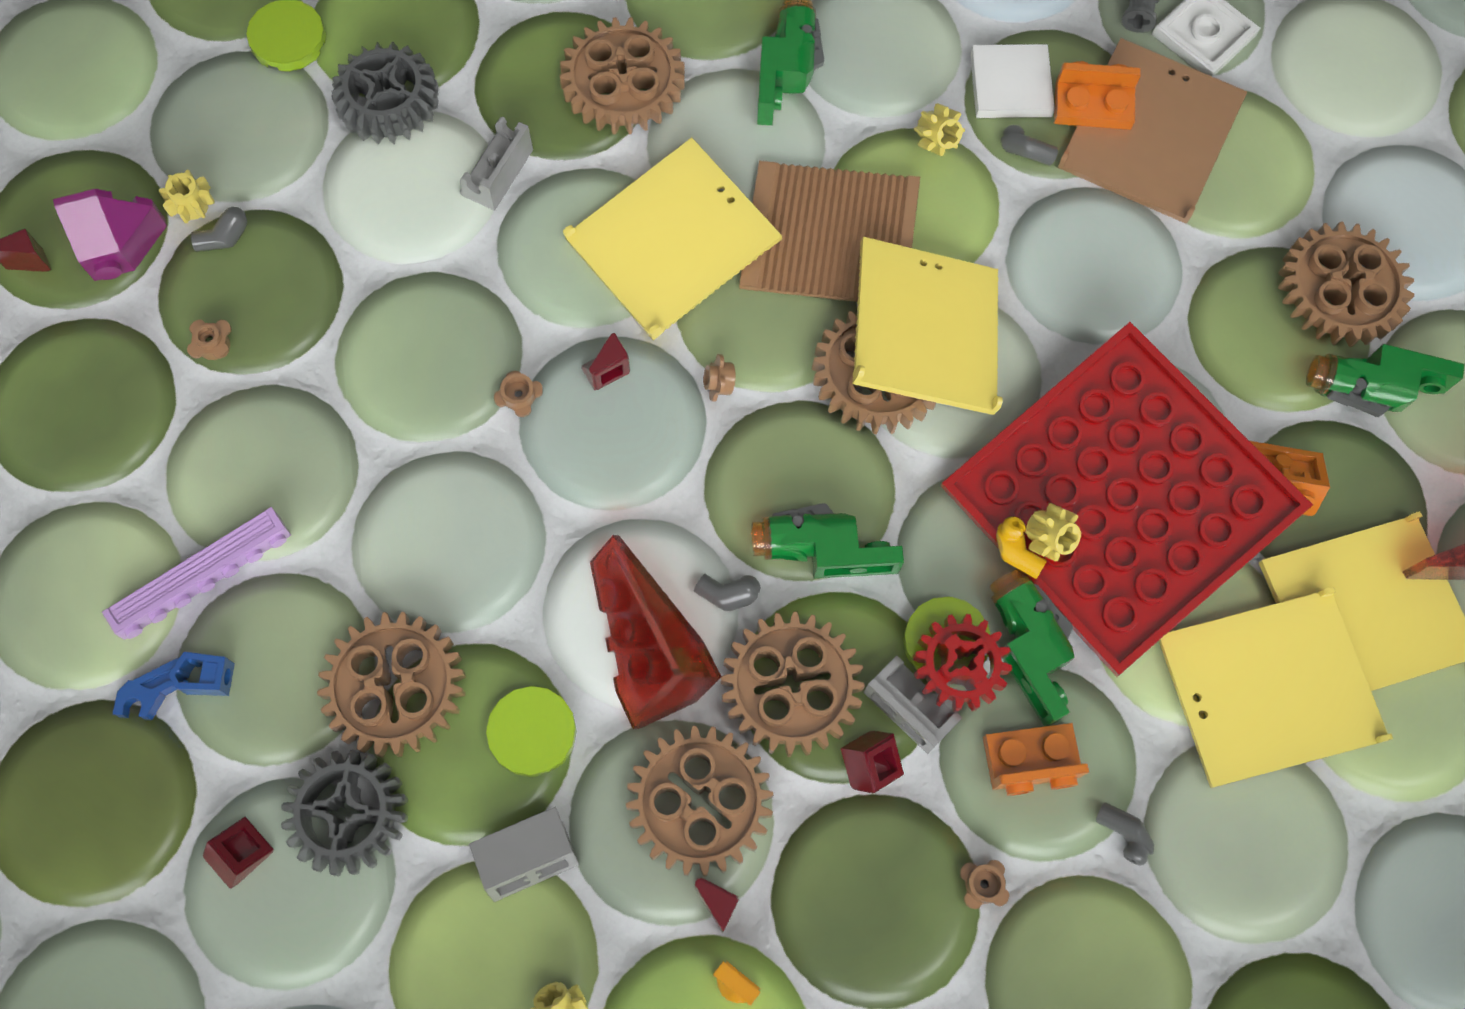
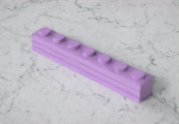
M270 507L116 604L105 609L102 613L114 634L124 640L134 638L141 634L143 628L147 625L158 623L165 619L167 613L171 610L182 608L189 604L191 598L195 595L213 589L216 585L215 583L222 578H229L237 574L239 568L246 563L258 561L262 558L263 553L270 548L282 546L287 541L286 538L290 537L291 534L280 516Z

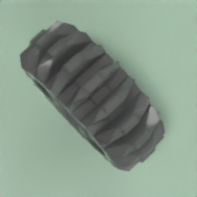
M393 41L388 48H383L377 42L375 49L370 51L361 46V55L354 56L348 54L347 61L349 65L338 64L339 76L332 77L334 90L331 91L332 100L336 106L335 110L339 119L345 123L346 128L351 133L357 132L363 141L372 136L373 141L379 145L384 137H388L389 141L395 145L396 136L403 135L410 140L411 130L415 129L423 132V121H433L434 114L432 110L438 108L439 102L437 97L439 95L438 83L435 80L432 67L426 64L421 53L413 54L408 45L399 50ZM407 80L415 85L412 93L407 91L404 86ZM360 93L365 95L367 101L364 106L357 103Z
M350 750L345 762L340 752H331L329 766L320 757L313 760L316 770L314 774L305 769H301L298 772L299 777L305 781L300 788L292 784L287 787V791L296 796L295 802H285L281 805L283 811L293 814V818L286 819L281 823L282 829L297 831L286 841L288 847L297 848L302 846L297 855L299 861L305 863L313 858L312 869L317 872H322L329 864V872L333 876H340L345 864L349 874H359L361 868L360 859L369 868L376 867L377 859L374 852L378 850L381 854L390 856L392 849L384 842L388 837L395 840L402 839L403 834L393 828L394 822L404 823L408 820L407 814L395 811V807L403 806L408 802V797L404 794L392 795L402 786L401 779L398 777L387 779L391 774L392 767L384 763L376 768L377 757L372 754H368L361 761L360 753L357 750ZM359 777L366 778L372 783L378 794L380 808H373L362 804L361 789L357 787ZM343 778L342 782H337L335 793L330 798L316 801L325 787ZM344 803L363 814L353 813L351 818L345 816L346 822H344V820L327 811L338 812L340 807L345 808ZM312 817L327 820L329 824L328 837L333 838L331 850L326 848L316 837L312 827ZM376 823L372 832L362 842L347 849L348 843L353 842V837L359 827L364 824Z

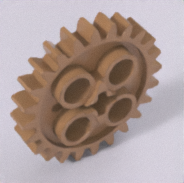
M613 17L612 27L607 28L600 20L598 21L597 32H593L585 27V40L574 36L572 38L574 49L565 48V61H560V82L565 102H571L573 114L582 112L583 123L587 124L595 118L597 130L599 131L606 124H611L613 134L618 132L620 126H625L627 132L632 134L634 124H639L644 131H647V120L652 119L656 123L661 124V111L672 114L673 102L680 103L681 90L685 88V64L681 61L680 48L673 49L672 37L662 40V29L660 27L651 33L648 32V21H644L637 28L634 27L632 17H629L625 26H620L617 17Z
M1339 222L1333 230L1327 223H1324L1317 232L1311 228L1303 238L1299 237L1282 259L1285 264L1278 274L1284 277V280L1279 284L1278 289L1289 292L1282 300V303L1295 305L1296 309L1291 313L1290 317L1303 316L1306 320L1302 325V329L1306 330L1312 325L1317 328V339H1320L1325 333L1331 334L1332 345H1336L1343 337H1345L1349 347H1353L1360 339L1365 345H1369L1376 337L1381 340L1403 321L1402 318L1411 309L1407 303L1415 296L1413 292L1407 290L1414 282V278L1402 275L1410 267L1409 263H1397L1395 260L1401 254V250L1389 252L1386 249L1390 241L1389 238L1383 239L1378 243L1374 240L1376 230L1372 229L1366 236L1362 235L1360 224L1357 223L1350 231L1346 230L1343 222Z
M849 311L846 324L839 319H835L833 331L825 329L821 340L823 343H817L814 354L817 357L813 359L812 370L817 372L814 375L813 385L823 386L819 392V400L832 399L828 412L833 413L841 409L843 411L841 423L843 424L852 417L857 419V431H860L865 423H871L873 434L878 433L881 424H886L890 434H894L898 422L907 430L911 428L913 417L922 422L927 414V409L933 410L936 402L883 391L888 401H885L881 390L864 387L871 391L872 394L862 395L855 390V388L863 386L852 384L855 360L854 357L849 356L846 352L855 351L857 317L852 311Z
M383 612L381 623L377 626L366 617L364 618L365 631L360 633L354 627L349 626L348 631L352 639L348 643L340 639L334 640L336 646L341 650L339 655L325 654L324 656L333 667L331 671H322L318 674L321 679L329 683V686L318 690L317 695L322 699L331 700V702L320 709L321 713L326 716L337 715L329 724L330 729L335 732L345 729L341 740L348 745L359 737L357 750L364 754L370 749L372 744H374L375 754L381 758L386 754L388 746H391L393 753L397 757L403 756L404 744H409L418 753L421 751L420 738L425 736L435 743L437 738L433 729L436 726L447 730L451 728L444 718L446 712L452 714L460 713V709L451 701L452 698L465 696L466 692L461 687L454 685V682L466 678V674L463 670L452 667L462 661V658L458 652L447 653L454 643L449 637L438 641L442 631L436 624L425 632L426 621L421 616L410 625L409 617L405 612L400 613L396 623H393L390 616ZM389 646L393 647L392 672L401 681V683L394 684L393 687L395 703L399 712V720L396 723L391 721L393 697L384 688V686L391 684L390 667L386 659V648ZM414 650L423 652L419 665L411 669L403 668V659L409 652ZM368 657H377L378 665L371 674L360 675L359 666L361 662ZM417 693L426 694L427 701L423 709L415 713L407 712V702L411 696ZM374 699L381 700L382 705L379 714L372 719H363L362 710L365 704Z
M793 612L790 623L784 624L780 614L775 613L772 627H769L764 620L759 619L757 623L759 633L757 635L746 628L743 630L742 636L746 645L737 642L731 644V650L738 659H724L723 666L734 672L733 674L721 676V684L732 687V690L722 695V702L736 704L728 712V718H743L738 733L741 735L752 729L755 732L752 745H758L764 738L769 740L770 754L774 753L778 744H785L787 757L792 756L795 745H801L805 755H810L813 741H816L823 750L827 749L829 743L826 734L830 733L833 737L841 739L844 733L838 723L841 722L851 726L855 718L847 709H860L862 705L861 700L852 696V693L861 692L865 688V683L853 680V677L862 672L863 666L849 664V661L857 652L856 649L842 650L841 646L846 637L844 633L833 639L829 636L832 623L828 622L820 630L815 628V615H811L806 624H800L798 613ZM804 649H811L819 655L820 663L814 667H806L799 662L797 653ZM761 658H769L776 663L778 671L771 676H762L756 672L754 663ZM823 673H828L831 676L829 680L805 681ZM787 675H793L795 682L805 681L800 684L798 692L792 693L790 686L778 687L759 695L754 693V689L757 687L783 685ZM813 691L824 692L830 699V707L825 710L813 709L807 701V695ZM771 700H778L786 705L788 714L780 720H774L765 714L763 706Z
M693 726L690 739H684L680 731L676 729L674 730L675 743L669 745L661 737L658 738L657 741L660 749L658 755L648 750L643 752L646 761L649 763L648 767H633L634 773L642 779L641 783H629L627 785L628 791L638 795V799L627 802L626 808L640 814L629 822L630 827L633 829L644 827L645 832L637 840L640 846L649 842L655 844L650 853L652 860L659 857L662 853L668 855L666 859L667 870H670L677 861L683 862L685 876L689 875L693 864H699L703 877H707L709 863L714 862L718 869L725 873V858L729 856L739 865L742 864L743 857L740 848L743 846L755 852L757 845L751 838L752 833L763 836L767 833V829L758 822V819L770 818L773 814L772 810L761 806V802L772 799L774 794L773 791L760 789V785L764 784L770 777L769 773L756 774L754 771L761 762L760 756L747 760L744 756L747 753L749 744L745 742L737 749L731 746L733 733L731 732L725 736L722 742L716 740L715 727L710 728L706 738H700L697 726ZM693 758H702L708 762L711 770L703 779H692L685 773L687 762ZM675 773L697 795L702 794L704 791L708 792L709 806L720 815L726 817L732 823L731 828H724L704 807L700 806L695 811L690 808L692 798L668 779L669 774ZM728 787H736L744 795L745 801L743 805L734 810L723 807L719 801L721 791ZM673 792L680 798L681 805L674 814L664 815L657 811L655 801L660 794ZM700 821L711 824L716 834L713 841L704 846L695 844L689 837L691 827Z

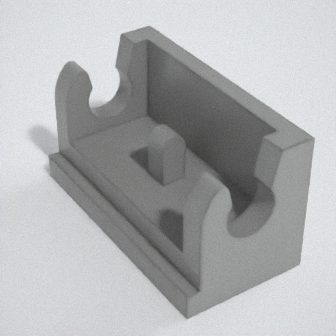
M500 117L495 124L497 133L471 174L465 172L460 179V194L494 211L533 151L529 126L519 122L515 127V131H512L507 127V121L504 117Z
M896 656L867 685L863 693L928 754L962 717L957 712L954 713L945 703L940 707L937 706V696L933 692L924 695L922 690L926 685L919 679H916L914 674L903 664V661Z
M556 807L469 843L484 890L494 902L579 865Z

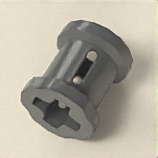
M1129 0V7L1122 16V25L1127 30L1136 33L1152 30L1157 21V16L1154 12L1155 5L1160 0Z

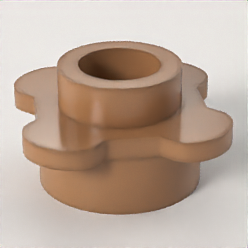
M196 320L190 325L189 330L192 333V341L187 346V352L191 357L217 360L224 358L229 353L230 339L227 335L231 333L232 328L227 321L219 320L216 323H205L203 320ZM207 337H213L211 341L206 342Z
M717 354L714 363L706 365L703 375L705 390H710L709 398L713 402L717 401L718 395H731L735 386V366L732 362H724L722 354Z
M511 371L502 381L500 390L495 392L494 401L499 407L506 406L514 410L518 417H526L532 411L531 405L534 400L542 396L543 387L540 382L531 381L528 376L521 374L519 371ZM517 391L522 392V395L520 397L515 396V393Z
M991 860L988 864L980 866L966 863L962 866L960 877L965 881L967 891L964 896V902L969 908L978 909L982 904L989 903L1003 906L1008 902L1009 892L1005 889L1006 881L1003 875L1005 867L1000 861ZM982 880L988 882L989 886L987 889L981 887L980 883Z

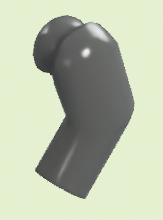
M1018 125L1006 127L1003 131V137L1000 139L1001 145L1006 152L1047 165H1052L1058 154L1056 146L1026 136L1023 128Z
M229 207L221 214L213 229L193 231L191 233V241L194 250L199 252L233 247L247 226L245 212L238 207Z
M704 574L696 584L694 592L724 611H733L751 605L757 599L761 587L759 581L750 575L722 585L707 574Z
M1104 802L1099 810L1096 822L1124 837L1128 843L1123 850L1126 860L1138 866L1144 865L1148 860V855H1152L1154 852V842L1142 821Z

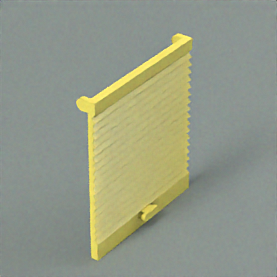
M692 137L576 227L569 225L563 230L564 237L652 340L659 337L665 329L670 328L684 314H688L697 304L707 299L721 285L726 284L740 270L750 265L758 256L763 255L766 250H769L782 240V235Z
M863 237L860 242L859 298L857 301V333L854 351L855 368L852 384L994 415L1001 408L1003 398L997 396L998 269Z
M1420 511L1403 519L1258 562L1276 604L1334 587L1336 592L1333 594L1371 691L1465 662V616L1419 521L1423 517Z
M1334 587L1326 588L1311 595L1171 631L1159 640L1210 788L1393 739L1392 734L1387 733L1333 594L1336 593Z

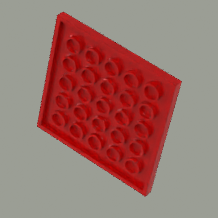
M1131 322L1127 323L941 484L944 491L998 549L996 538L998 526L1006 518L1017 517L1027 527V523L1034 512L1040 510L1047 511L1049 503L1078 515L1074 524L1080 528V542L1072 553L1067 555L1060 554L1058 561L1031 551L1029 546L1033 541L1029 539L1025 530L1023 533L1027 550L1047 561L1037 579L1020 570L1018 571L1028 582L1032 581L1033 584H1037L1052 600L1051 602L1072 624L1075 633L1116 677L1123 673L1313 506Z

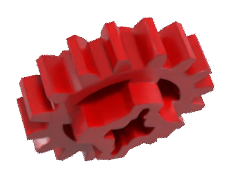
M951 614L944 620L945 628L934 622L929 627L932 637L922 634L917 642L925 651H916L913 655V661L923 664V667L916 670L914 676L916 679L926 678L928 683L922 690L924 695L933 691L939 694L936 699L937 706L940 707L948 699L952 701L953 712H959L964 702H967L968 707L973 712L980 707V697L984 702L990 704L996 699L992 689L1002 691L1008 683L1000 675H1006L1012 670V665L1002 662V658L1011 651L1009 647L997 646L996 642L1002 636L1000 631L994 632L991 635L986 632L987 620L984 619L978 626L972 625L971 614H966L961 623L957 624L956 619ZM958 636H966L975 640V642L961 640ZM936 647L938 649L937 653L942 658L941 668L938 671L935 670L933 661ZM975 654L967 667L956 668L949 672L956 659L968 658L970 655ZM987 654L990 661L988 678L986 677L988 673L983 668L984 656ZM948 685H963L967 691L956 690Z

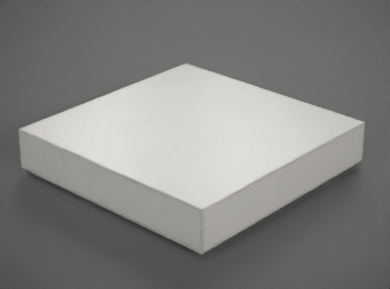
M1184 0L1155 27L1152 35L1195 70L1213 77L1257 35L1260 27L1225 0Z
M1048 44L972 45L970 57L976 118L1052 117L1055 106Z

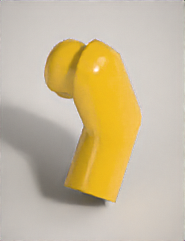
M1017 517L1006 518L998 526L996 534L1001 558L1007 564L1037 579L1047 560L1027 550L1023 533L1026 530L1024 522Z

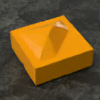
M723 961L713 974L722 996L728 1001L747 1003L751 1006L761 993L759 991L760 988L728 961Z

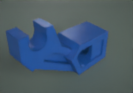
M183 652L180 657L132 681L128 680L117 691L113 715L129 718L132 704L140 701L139 717L153 720L166 695L176 690L186 695L229 696L235 663L222 656ZM202 666L199 683H191L186 680L189 678L194 667L199 668Z

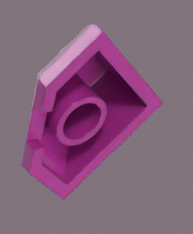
M91 189L53 199L54 207L79 264L94 281L101 279L112 280L121 274L135 271L167 227L166 219L152 199L135 196L132 200L133 202L113 199L111 191Z

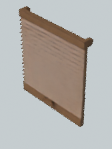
M1120 38L1108 65L1123 64L1128 67L1141 69V77L1135 87V123L1131 130L1077 126L1057 168L1187 224L1194 213L1197 201L1247 91Z
M759 161L752 204L782 235V240L769 250H766L763 255L758 256L756 260H753L750 265H747L741 271L739 288L857 302L859 298L860 242L863 237L912 248L920 177L895 176L894 174L887 175L886 173L881 175L878 172L872 174L871 172L864 173L863 171L856 172L855 170L850 172L847 169L842 171L840 169L833 170L832 168L825 169L824 167L817 168L816 166L811 168L808 165L803 167L801 165L795 166L785 163L780 165L777 162Z

